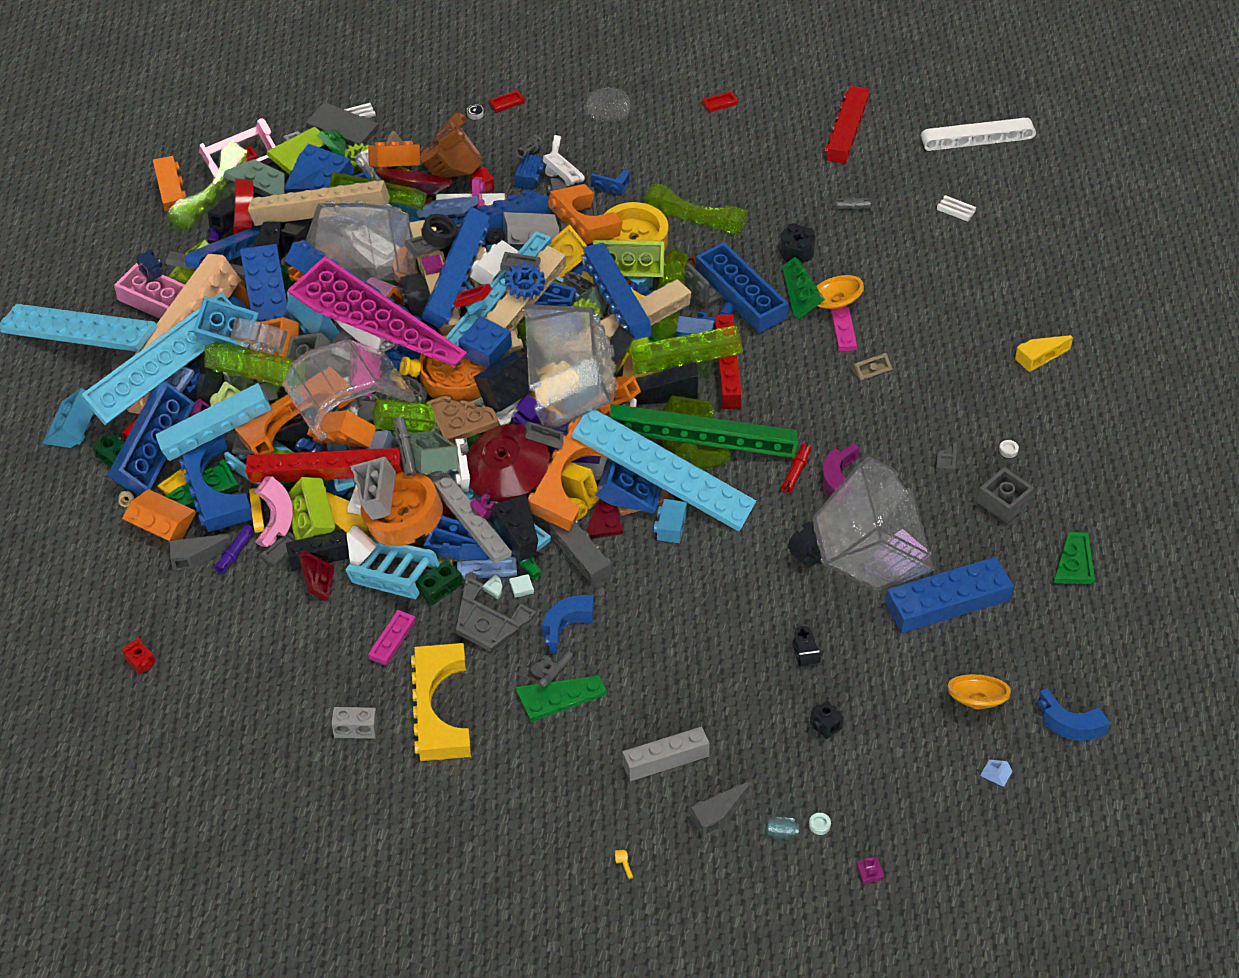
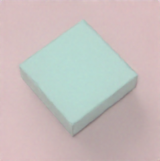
M529 574L509 579L515 598L534 593Z

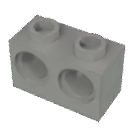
M334 707L332 717L334 738L376 739L378 724L376 708Z

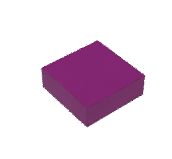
M439 254L421 258L426 275L440 273L443 264Z

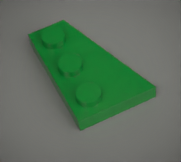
M338 129L323 130L317 135L333 153L345 156L346 140Z
M1069 532L1054 583L1094 584L1095 577L1089 533Z

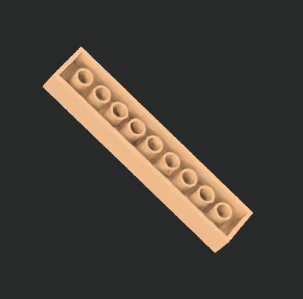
M208 254L156 324L158 328L138 352L199 309L204 296L214 298L222 292L227 298L230 297L241 279L224 255ZM151 392L127 409L128 412L140 414Z

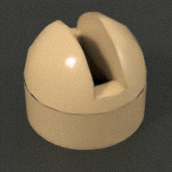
M129 490L122 491L118 497L119 504L123 507L129 506L130 502L134 499L133 493Z

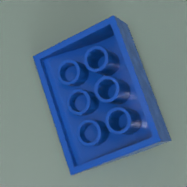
M609 458L606 460L595 496L613 506L654 513L662 488Z

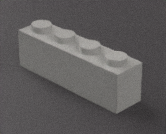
M695 728L623 751V766L629 780L633 781L709 757L710 743L703 728Z

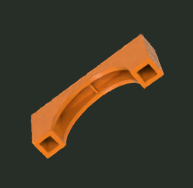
M329 368L271 404L272 410L234 429L242 443L253 455L270 454L275 451L272 445L275 434L288 420L313 407L330 405L341 409L355 400V397L348 384L332 368Z
M577 416L575 422H570L567 428V436L563 435L562 448L559 450L555 449L551 457L553 461L551 464H548L547 473L536 487V492H531L528 497V504L532 514L567 531H570L578 516L580 506L573 503L564 492L561 483V473L567 465L581 457L600 456L609 459L571 437L582 418L580 416Z

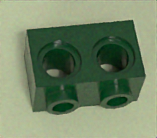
M108 432L92 444L95 457L111 468L124 442L119 436L115 437Z
M447 559L440 563L439 567H434L426 574H422L416 581V587L420 595L431 606L463 585L462 573Z

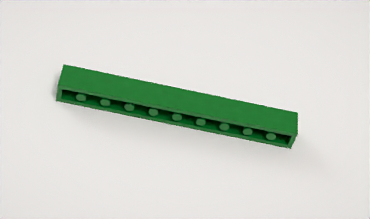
M610 404L608 417L643 437L792 458L795 456L798 445L797 430Z

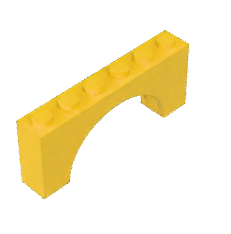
M464 643L415 647V655H411L412 668L416 669V672H412V683L416 684V689H412L413 702L417 701V706H413L414 719L418 718V723L414 724V735L418 736V741H415V754L420 755V761L471 757L469 728H457L444 723L437 717L431 707V699L437 686L448 676L466 671Z

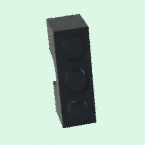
M344 530L286 543L292 571L302 569L299 553L303 550L316 557L327 556L330 559V563L350 558Z

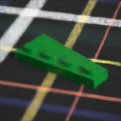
M794 257L782 266L793 315L795 318L800 319L825 299L801 261Z
M224 459L218 462V466L213 469L210 467L204 471L203 480L212 489L224 494L239 490L238 484ZM190 483L183 488L178 487L165 495V497L186 507H195L193 501L196 498H192L190 495Z
M599 675L550 682L546 686L534 684L515 687V692L530 722L607 695V690Z

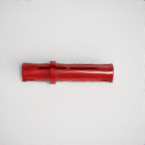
M801 444L797 455L793 457V464L781 485L783 492H785L788 486L786 493H792L802 469L807 465V458L812 451L811 446L808 445L805 451L807 444Z

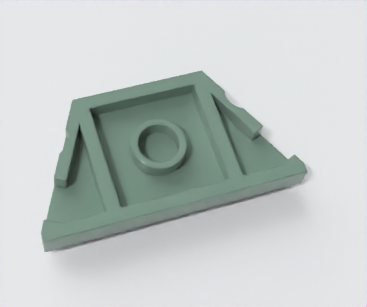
M255 159L224 171L223 177L234 182L235 179L253 180V191L265 197L284 194V173Z

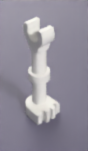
M554 135L551 153L558 152L561 136ZM546 165L545 173L547 176L558 175Z

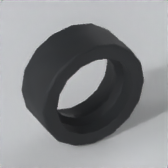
M441 214L429 215L421 229L424 240L440 248L452 245L458 232L455 222ZM431 227L443 229L447 234H439Z

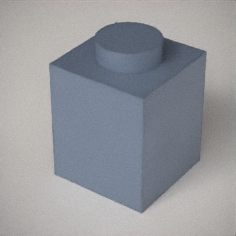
M383 429L375 431L368 449L396 448L398 442L395 436L392 435V432Z

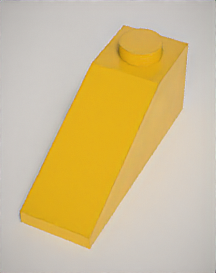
M1069 335L1031 339L1017 347L1015 360L1031 372L1070 350L1073 337Z

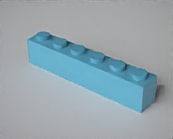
M257 383L155 435L161 451L171 461L272 410L265 392Z

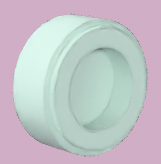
M815 813L810 817L809 828L813 833L823 835L830 830L831 820L826 814Z

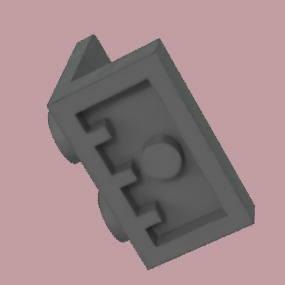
M690 263L685 264L684 286L692 292L691 295L698 304H701L706 309L723 300V295Z

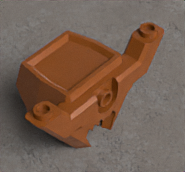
M456 111L441 126L432 142L420 153L422 155L420 156L421 161L435 176L450 178L469 175L482 164V155L461 128L467 119L461 111Z

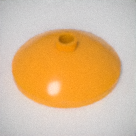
M842 275L821 282L817 285V288L825 300L817 306L825 309H839L848 306L862 294L864 290L863 281L856 276Z
M976 674L957 676L949 681L947 688L949 694L955 700L974 709H987L1001 705L1010 698L1011 689L1005 682L994 677Z

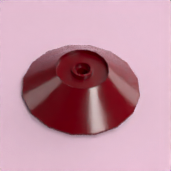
M398 169L374 170L377 176L384 180L385 184L394 194L403 197L428 199L453 184L449 179L414 171Z
M504 424L489 429L475 440L466 454L470 476L469 486L476 495L481 497L484 494L490 495L489 501L504 502L520 495L528 494L539 485L547 473L550 459L547 445L525 438V425Z

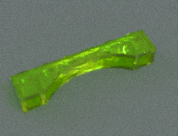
M231 139L220 153L219 170L213 182L197 195L179 199L168 211L167 218L182 230L187 226L190 227L195 221L194 217L197 214L201 215L207 202L211 203L216 197L215 193L218 190L222 191L226 186L227 178L223 177L224 171L245 163L248 152Z
M653 182L645 194V204L654 206L667 215L680 217L681 219L710 226L714 229L740 235L747 224L748 210L735 206L711 208L694 205L679 198L669 187Z

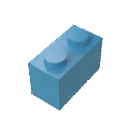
M664 499L663 505L658 508L657 517L659 521H655L654 525L657 540L680 543L687 514V502Z

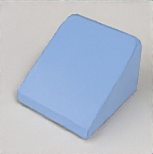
M989 759L981 773V777L998 785L1005 786L1012 773V769L1007 761Z

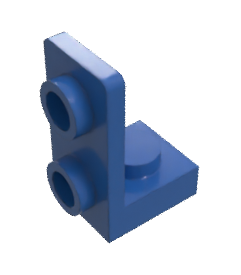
M625 169L616 179L594 173L591 175V187L611 192L612 194L623 195L630 183V171Z

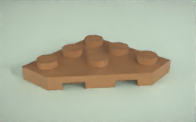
M442 396L427 402L428 409L440 434L452 443L455 442V439H465L500 426L493 408L485 406V408L477 407L475 403L463 400L461 402L454 401L448 396Z

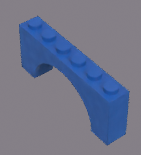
M224 434L181 455L182 459H179L181 469L186 470V473H184L186 483L191 484L189 487L190 495L192 498H196L193 501L197 512H201L198 515L201 526L205 525L207 532L253 519L251 507L245 493L235 495L220 493L208 486L203 480V473L207 464L218 454L227 451Z

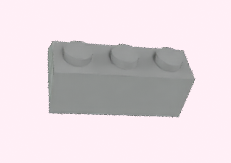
M503 212L504 242L509 245H524L536 231L551 237V239L559 233L555 214Z

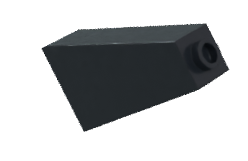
M696 362L635 378L641 390L634 397L637 400V405L697 400L698 373Z

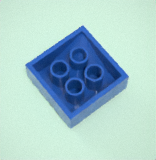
M308 144L299 154L284 192L296 193L305 190L344 186L354 174L351 159Z

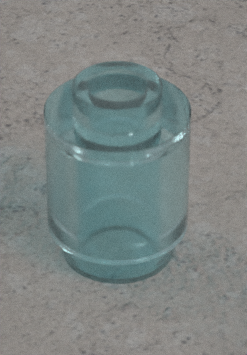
M777 816L769 818V836L793 840L794 836H798L799 823H795V818Z

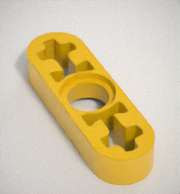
M257 488L249 489L254 530L255 533L263 532L265 527L261 497L255 493Z

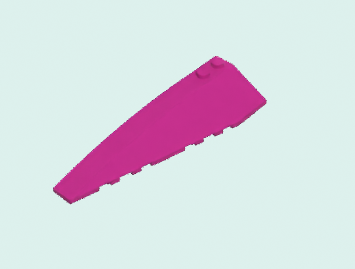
M326 256L287 290V293L317 313L454 367L467 355V352Z

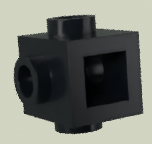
M826 701L812 709L810 724L815 731H819L825 739H828L842 729L844 717L836 706H832Z

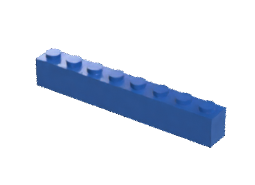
M472 206L469 208L461 222L421 319L438 328H441L444 323L448 324L452 317L450 311H453L455 308L453 302L458 294L462 292L463 287L461 285L465 284L469 276L466 273L471 270L474 264L472 258L475 259L479 252L477 246L480 247L484 240L482 234H485L490 226L487 224L490 216Z
M599 243L583 247L582 263L587 266V271L589 275H592L594 284L598 285L600 294L604 295L605 303L609 304L611 313L615 314L617 324H621V327L634 335V340L651 336V321L605 244Z

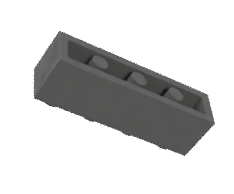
M575 520L570 531L550 522L548 523L551 538L591 586L611 575V560L601 553L600 547L590 540L589 534L580 528L577 520Z

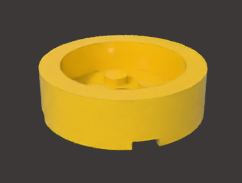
M628 202L616 205L604 213L614 212L623 221L620 236L605 240L664 242V251L668 246V221L665 215L654 206L639 202ZM634 236L637 237L635 240L630 239L631 237H634Z

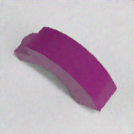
M855 443L843 448L841 452L834 448L824 461L823 488L828 497L837 505L852 496L853 483L845 478L841 471L858 459L859 447Z

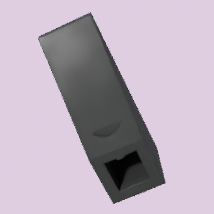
M220 534L170 541V560L173 571L195 568L221 554L231 545L230 535Z
M748 782L737 784L724 793H717L712 798L706 801H699L691 807V819L702 837L717 832L726 825L749 795Z

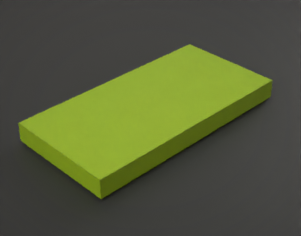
M313 127L268 150L266 155L290 175L299 154L308 144L316 147L326 144L317 136L321 131Z

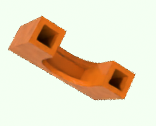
M585 184L550 191L548 207L567 226L570 224L585 244L593 243V240H605L620 236L623 221L614 212L598 216H588L577 211L590 208L592 205L594 192Z

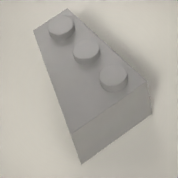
M386 457L350 466L354 474V481L357 484L361 506L372 520L390 516L396 471Z

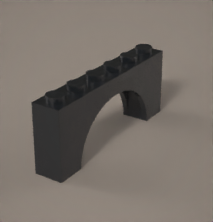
M230 194L208 211L210 228L225 231L233 226L234 194ZM319 217L281 222L284 227L281 231L282 246L291 248L293 242L309 241L320 232Z

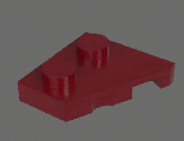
M607 502L596 503L586 530L590 539L623 534L617 506L610 505Z
M305 550L301 551L299 559L308 592L326 601L330 597L334 566Z

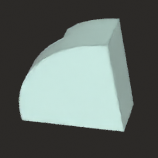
M495 574L483 585V590L497 600L502 594V583Z

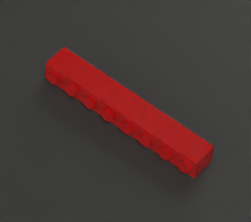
M400 448L247 455L246 474L251 483H261L265 477H273L278 482L299 481L301 477L322 478L323 480L354 478V474L350 466L381 457H386L396 473L404 472Z

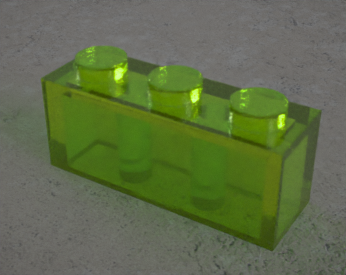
M377 399L372 410L375 429L396 431L393 419L405 417L408 432H428L432 430L436 421L432 404Z

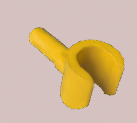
M616 850V863H623L628 879H632L633 875L629 867L627 851Z

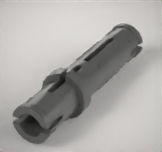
M398 417L393 419L396 430L395 439L400 448L405 476H413L417 474L410 444L411 435L408 433L405 417Z

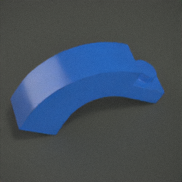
M577 595L565 598L552 606L543 620L542 629L543 637H546L545 646H549V654H558L559 635L566 626L577 622L593 623L594 595Z
M1048 688L1040 691L1038 706L1044 712L1042 721L1056 734L1072 740L1085 741L1102 737L1108 733L1110 722L1099 707L1086 713H1072L1065 710L1057 702Z

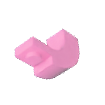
M265 477L255 490V493L266 501L270 509L269 523L255 541L262 547L271 546L277 539L276 535L285 536L292 521L293 511L290 497L282 484L273 477Z

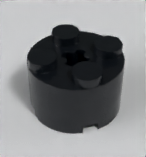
M795 223L789 224L782 231L780 237V254L783 256V259L789 262L796 257L801 262H808L813 258L815 231L812 228Z
M810 521L802 525L804 529L801 532L796 531L788 543L789 552L806 567H811L816 563L819 565L824 563L827 559L826 554L835 544V540L814 521Z

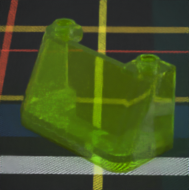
M671 396L662 410L714 418L715 416L710 401ZM662 439L666 450L700 469L725 465L731 457L728 448L719 447L717 449L714 446Z

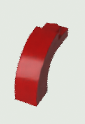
M235 179L233 235L252 227V218L248 207L251 199H253V180Z

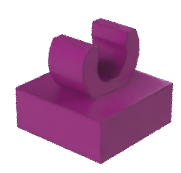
M484 494L481 499L474 498L470 505L481 517L490 519L491 507L497 503L492 501L488 505L487 500L490 498V495Z
M869 857L857 862L856 867L862 884L884 880V874L878 857Z

